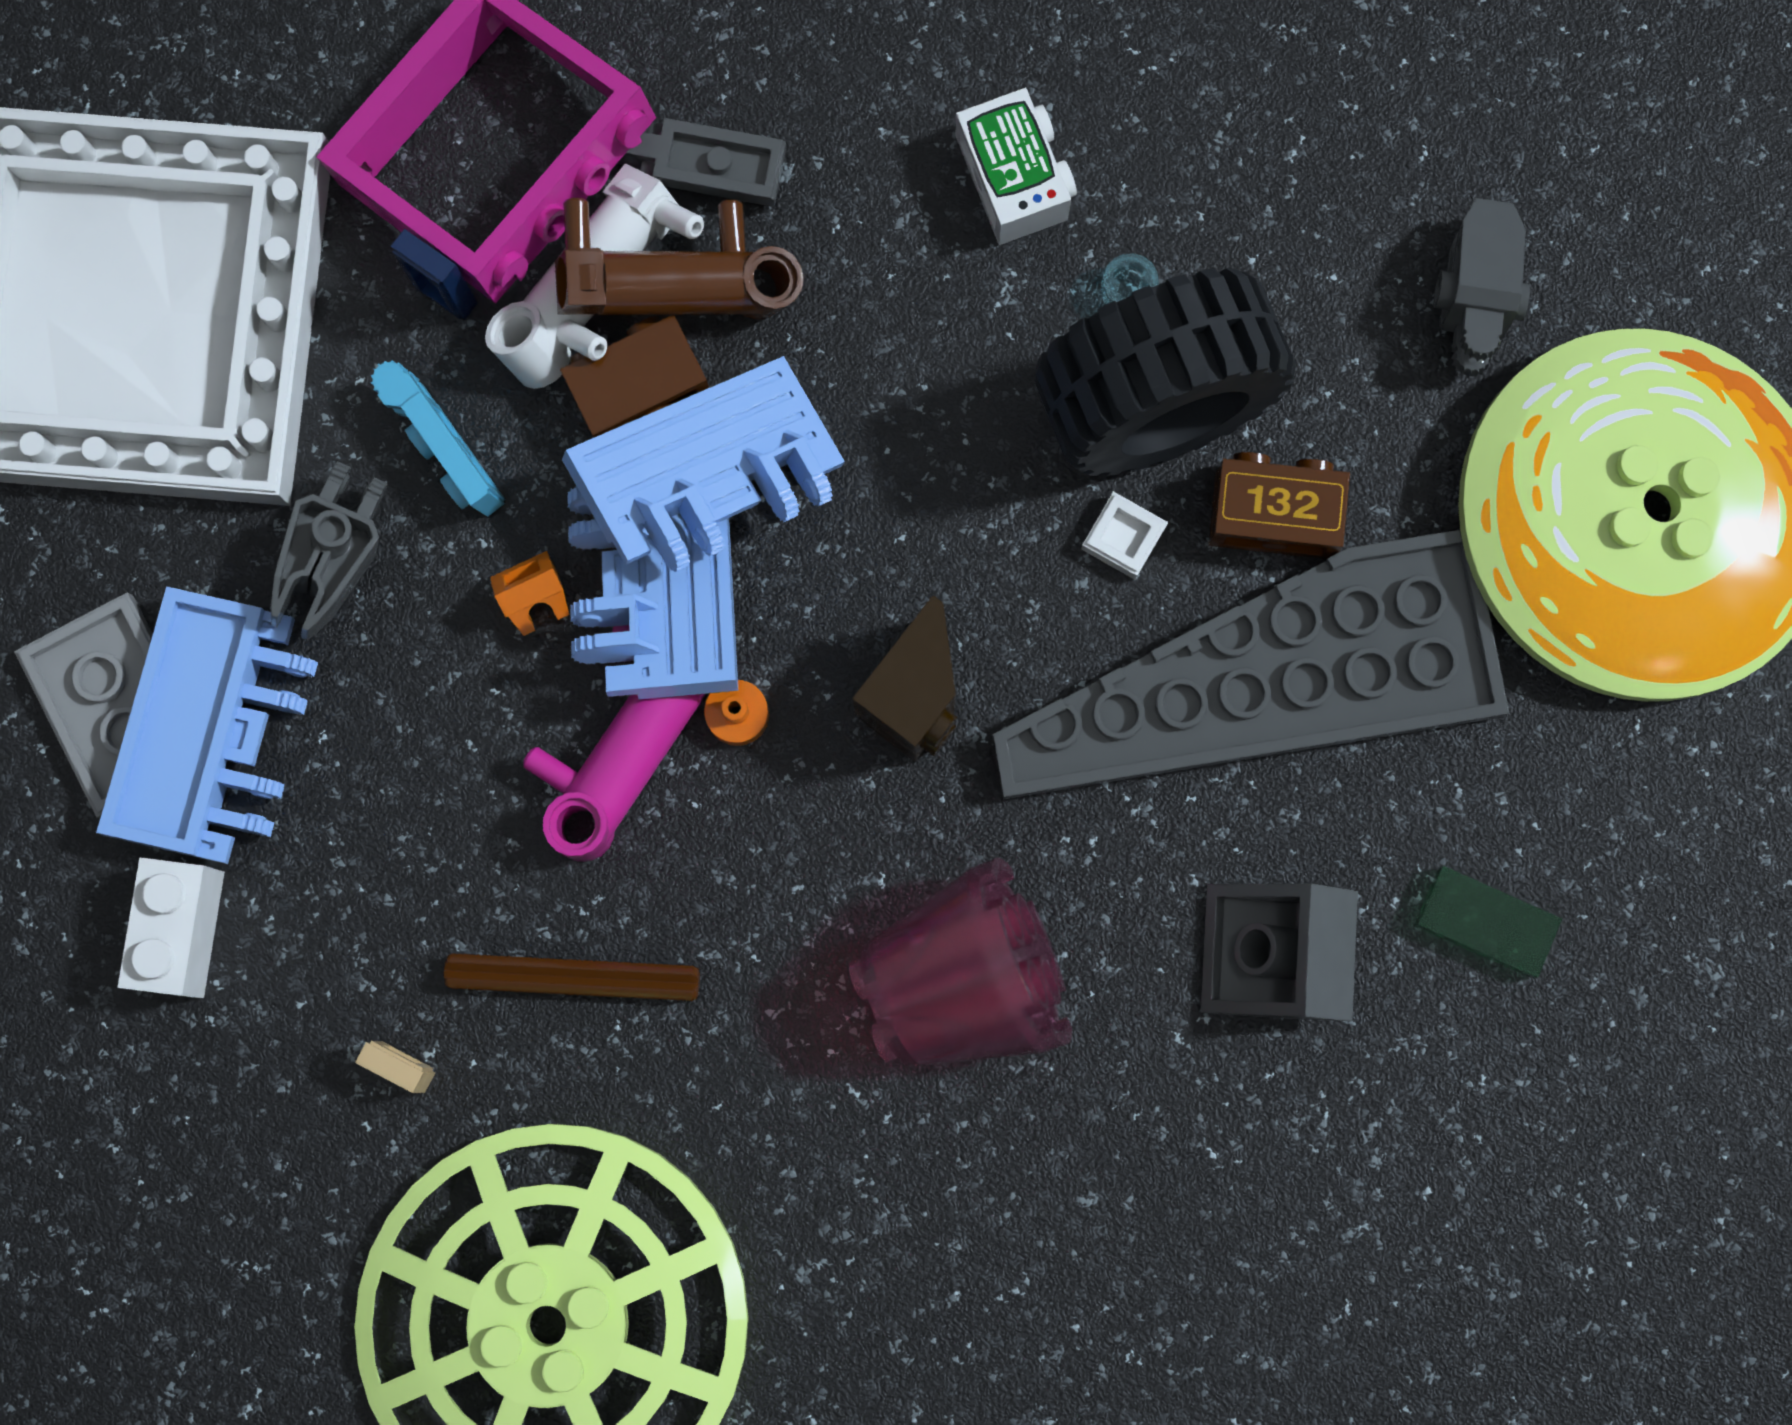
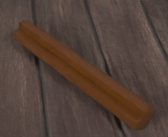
M452 953L447 955L445 961L444 982L445 986L452 989L693 1001L697 999L699 994L700 973L698 968L689 965Z

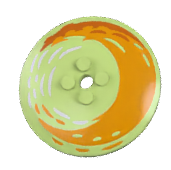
M1616 329L1575 338L1551 349L1516 374L1495 396L1482 415L1472 435L1464 458L1458 505L1460 531L1472 576L1484 601L1501 626L1531 657L1568 681L1600 694L1646 702L1674 701L1700 696L1735 683L1764 666L1792 639V408L1757 372L1725 351L1689 336L1653 329ZM1647 491L1659 492L1669 501L1671 514L1667 522L1656 521L1647 514L1644 508V497Z

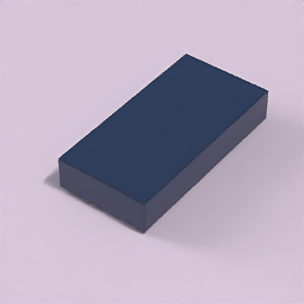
M404 229L391 245V248L414 287L458 319L463 318L465 320L478 302L456 264Z

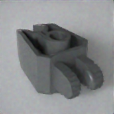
M1476 198L1449 249L1447 270H1441L1437 278L1433 306L1434 308L1441 309L1440 329L1454 332L1452 346L1454 354L1451 357L1454 361L1452 365L1456 367L1455 371L1461 373V376L1467 375L1468 378L1470 376L1476 378L1478 374L1482 375L1484 370H1487L1493 354H1496L1499 349L1500 339L1504 338L1513 320L1523 321L1528 308L1530 284L1523 283L1526 229L1513 203Z
M338 461L330 472L319 496L312 494L295 501L274 575L270 614L271 625L274 627H278L292 598L300 593L307 594L311 586L310 595L314 598V601L301 631V638L305 640L316 635L335 616L377 554L379 535L373 518L383 498L387 483L374 477L372 482L366 486L360 499L361 504L356 513L339 506L336 502L347 487L351 468Z

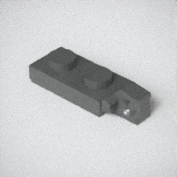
M664 118L663 123H651L648 133L644 132L640 136L642 142L638 146L629 149L617 163L620 165L626 163L640 169V171L659 179L665 187L775 207L786 153V141Z

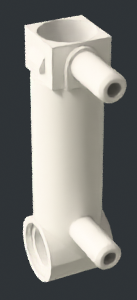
M626 163L603 190L606 198L589 218L591 248H601L603 251H645L655 237L662 240L670 229L689 239H695L702 233L704 228L703 218L679 206L659 179ZM555 262L523 301L511 303L493 316L485 334L487 347L524 386L533 389L545 387L555 382L562 375L560 369L569 365L570 348L593 361L601 359L607 350L606 339L584 327L594 314H557Z

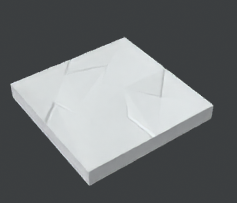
M0 107V482L291 505L311 326L330 173L316 157L329 143L323 133Z

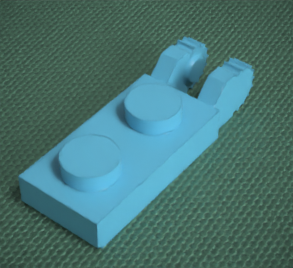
M391 360V362L384 361L383 364H378V367L373 369L374 374L371 375L373 378L371 382L374 386L373 390L378 393V397L385 406L393 408L398 415L409 418L412 424L405 429L407 436L427 460L434 455L447 472L446 475L440 478V482L461 509L470 504V506L487 517L505 504L503 501L506 499L425 386L418 382L420 379L412 372H408L399 362L395 363Z

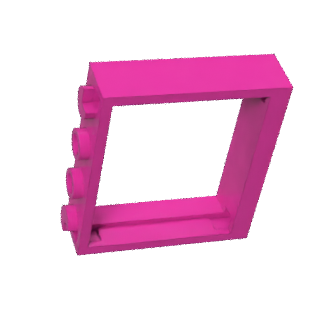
M454 0L316 157L339 186L397 230L402 232L406 229L456 264L464 280L496 304L517 279L519 281L523 280L528 271V266L548 243L557 240L565 231L564 201L569 198L587 199L588 196L600 191L607 182L612 168L629 149L638 146L642 142L640 136L656 119V116L640 86L518 0ZM506 27H509L608 99L474 253L374 177Z

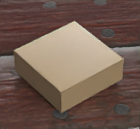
M383 1041L366 1042L355 1062L411 1093H425L436 1073L433 1071V1067Z

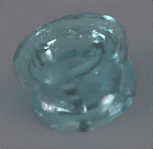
M1135 253L1122 254L1114 258L1107 265L1101 283V295L1105 304L1127 298L1118 293L1120 282L1115 277L1119 274L1122 275L1123 279H1127L1128 272L1138 274L1141 277L1140 289L1149 285L1150 287L1157 286L1159 284L1158 272L1153 263L1146 257Z

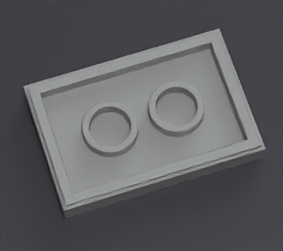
M128 592L14 651L97 818H101L153 636L135 597Z

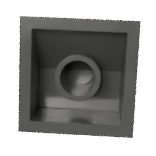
M1312 883L1207 884L1201 1013L1352 1022L1358 891Z

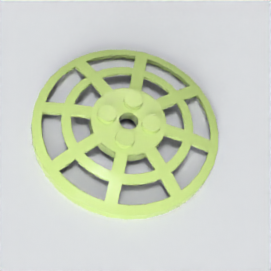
M546 1124L514 1128L476 1140L442 1159L410 1187L388 1215L369 1251L358 1288L354 1326L358 1369L369 1406L379 1425H400L392 1409L425 1394L434 1410L446 1425H478L462 1412L445 1388L446 1385L478 1371L493 1389L504 1396L493 1425H522L529 1406L535 1408L565 1406L573 1425H603L590 1393L597 1389L614 1369L651 1382L648 1390L633 1410L615 1425H646L665 1401L670 1389L708 1402L696 1425H719L735 1394L746 1354L748 1308L744 1276L733 1241L714 1206L687 1175L661 1154L628 1137L589 1126ZM545 1144L582 1146L604 1152L588 1190L577 1186L543 1184L520 1187L508 1191L495 1154L514 1148ZM628 1162L648 1172L673 1192L695 1218L706 1239L669 1256L663 1243L650 1227L626 1206L613 1200ZM471 1166L483 1203L468 1211L447 1230L432 1249L427 1261L393 1246L402 1227L423 1200L451 1176ZM546 1204L571 1206L579 1209L565 1244L548 1243L534 1246L528 1245L515 1211L523 1207ZM605 1219L613 1223L628 1235L646 1256L650 1265L616 1280L609 1269L590 1254L603 1220ZM490 1222L504 1259L492 1267L480 1283L446 1270L445 1267L461 1244L481 1226ZM717 1264L723 1283L727 1316L724 1357L718 1376L681 1363L685 1350L687 1317L684 1292L680 1280ZM382 1271L416 1287L412 1298L409 1324L411 1354L415 1370L381 1384L375 1363L372 1330L376 1290ZM660 1289L664 1299L666 1318L662 1356L626 1343L629 1324L627 1304ZM434 1295L468 1309L466 1327L468 1346L434 1361L431 1352L429 1331L431 1304ZM551 1306L558 1309L564 1316L566 1330L559 1342L553 1344L542 1343L532 1334L530 1320L537 1308Z

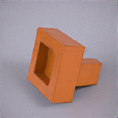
M547 551L490 577L494 596L505 618L509 617L523 636L535 631L529 610L537 603L550 605L558 620L570 615L558 572Z

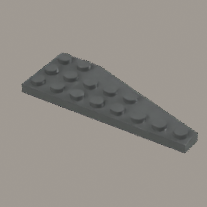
M1455 530L1347 548L1310 570L1276 585L1275 588L1241 606L1238 605L1152 650L1148 655L1127 666L1099 678L1098 681L1066 698H1061L994 733L992 738L1004 800L1502 718L1510 713L1488 605L1484 601L1472 576L1464 551L1461 531Z

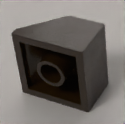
M935 596L929 599L852 698L855 717L915 763L925 750L934 757L957 727L954 724L958 717L954 715L956 693L944 604Z

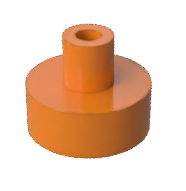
M738 680L739 691L710 693L704 708L705 720L713 735L723 743L733 746L747 745L757 740L765 731L769 721V708L764 695L755 685L744 680ZM734 707H740V708H741L738 713H736V714H732V713H731L732 708H734Z

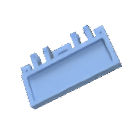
M784 356L571 447L565 451L562 458L565 467L609 545L614 543L625 565L650 554L652 549L641 531L646 529L659 554L662 555L664 562H666L667 567L671 571L674 570V572L690 566V555L670 517L680 513L694 539L697 541L698 546L701 547L702 552L704 551L710 557L724 550L723 547L725 546L722 532L717 523L760 503L761 498L754 488L752 480H755L776 517L780 521L786 522L798 516L800 511L797 498L780 468L788 464L801 489L804 490L806 497H808L809 502L818 507L831 501L833 496L830 483L824 474L842 467L845 462Z
M577 486L574 489L571 488L567 495L570 511L582 515L592 514ZM678 513L670 517L690 555V566L677 572L671 571L667 567L666 562H664L662 555L659 554L646 529L641 531L652 549L650 554L625 565L617 550L602 551L603 597L579 599L578 602H573V605H570L571 622H573V625L585 628L629 625L630 631L601 633L574 638V641H571V656L574 658V661L586 664L634 661V664L605 667L606 693L608 697L637 694L640 700L739 691L729 518L717 523L724 539V550L709 557L698 546L681 514ZM595 519L577 521V523H572L569 526V543H571V546H575L576 549L616 548L614 543L609 545Z
M166 586L96 833L110 838L224 864L229 862L235 838L208 831L209 824L271 837L274 822L268 821L266 817L252 813L241 814L221 808L227 788L249 792L254 796L265 799H281L285 785L281 782L225 769L227 761L253 767L256 764L269 714L242 707L243 703L300 715L305 713L308 701L305 698H301L298 694L255 686L260 667L283 671L297 677L315 676L318 662H315V660L259 646L261 639L288 645L295 622L292 616L283 615L278 627H274L271 625V612L265 611L261 607Z

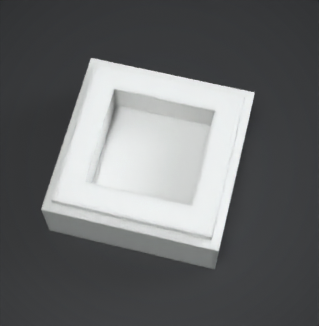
M1113 491L1082 544L1081 550L1136 580L1168 522Z

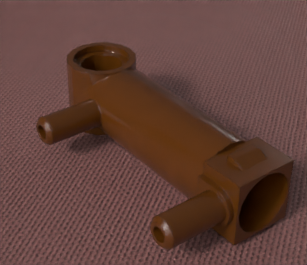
M569 198L563 203L566 249L555 260L558 315L596 313L601 315L742 314L748 318L759 320L771 317L797 299L802 290L803 272L801 265L793 254L784 248L775 246L763 247L755 252H745L743 204L738 200H725L718 204L720 252L603 251L601 248H591L588 201L584 198ZM756 269L767 272L773 278L776 286L774 297L765 296L755 286L754 271Z

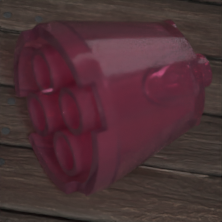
M996 857L965 871L864 944L861 949L860 959L849 963V973L854 989L861 999L865 1000L868 998L877 1021L876 1024L872 1025V1036L877 1051L885 1062L898 1058L904 1065L915 1067L1041 1054L1070 1043L1072 1039V1025L1067 1017L1059 1020L1057 1005L1061 1003L1060 993L1066 991L1054 950L1032 900L1026 902L1021 894H1014L1007 882L1015 878L1012 868L1003 859Z

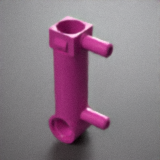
M629 625L614 626L612 632L630 631ZM637 694L630 695L579 772H576L541 748H532L524 758V768L563 793V795L557 797L547 807L543 817V832L547 842L557 852L577 862L592 861L601 857L610 848L615 836V830L706 694L640 700ZM579 811L592 813L595 820V828L592 835L582 843H569L564 835V825L567 819Z

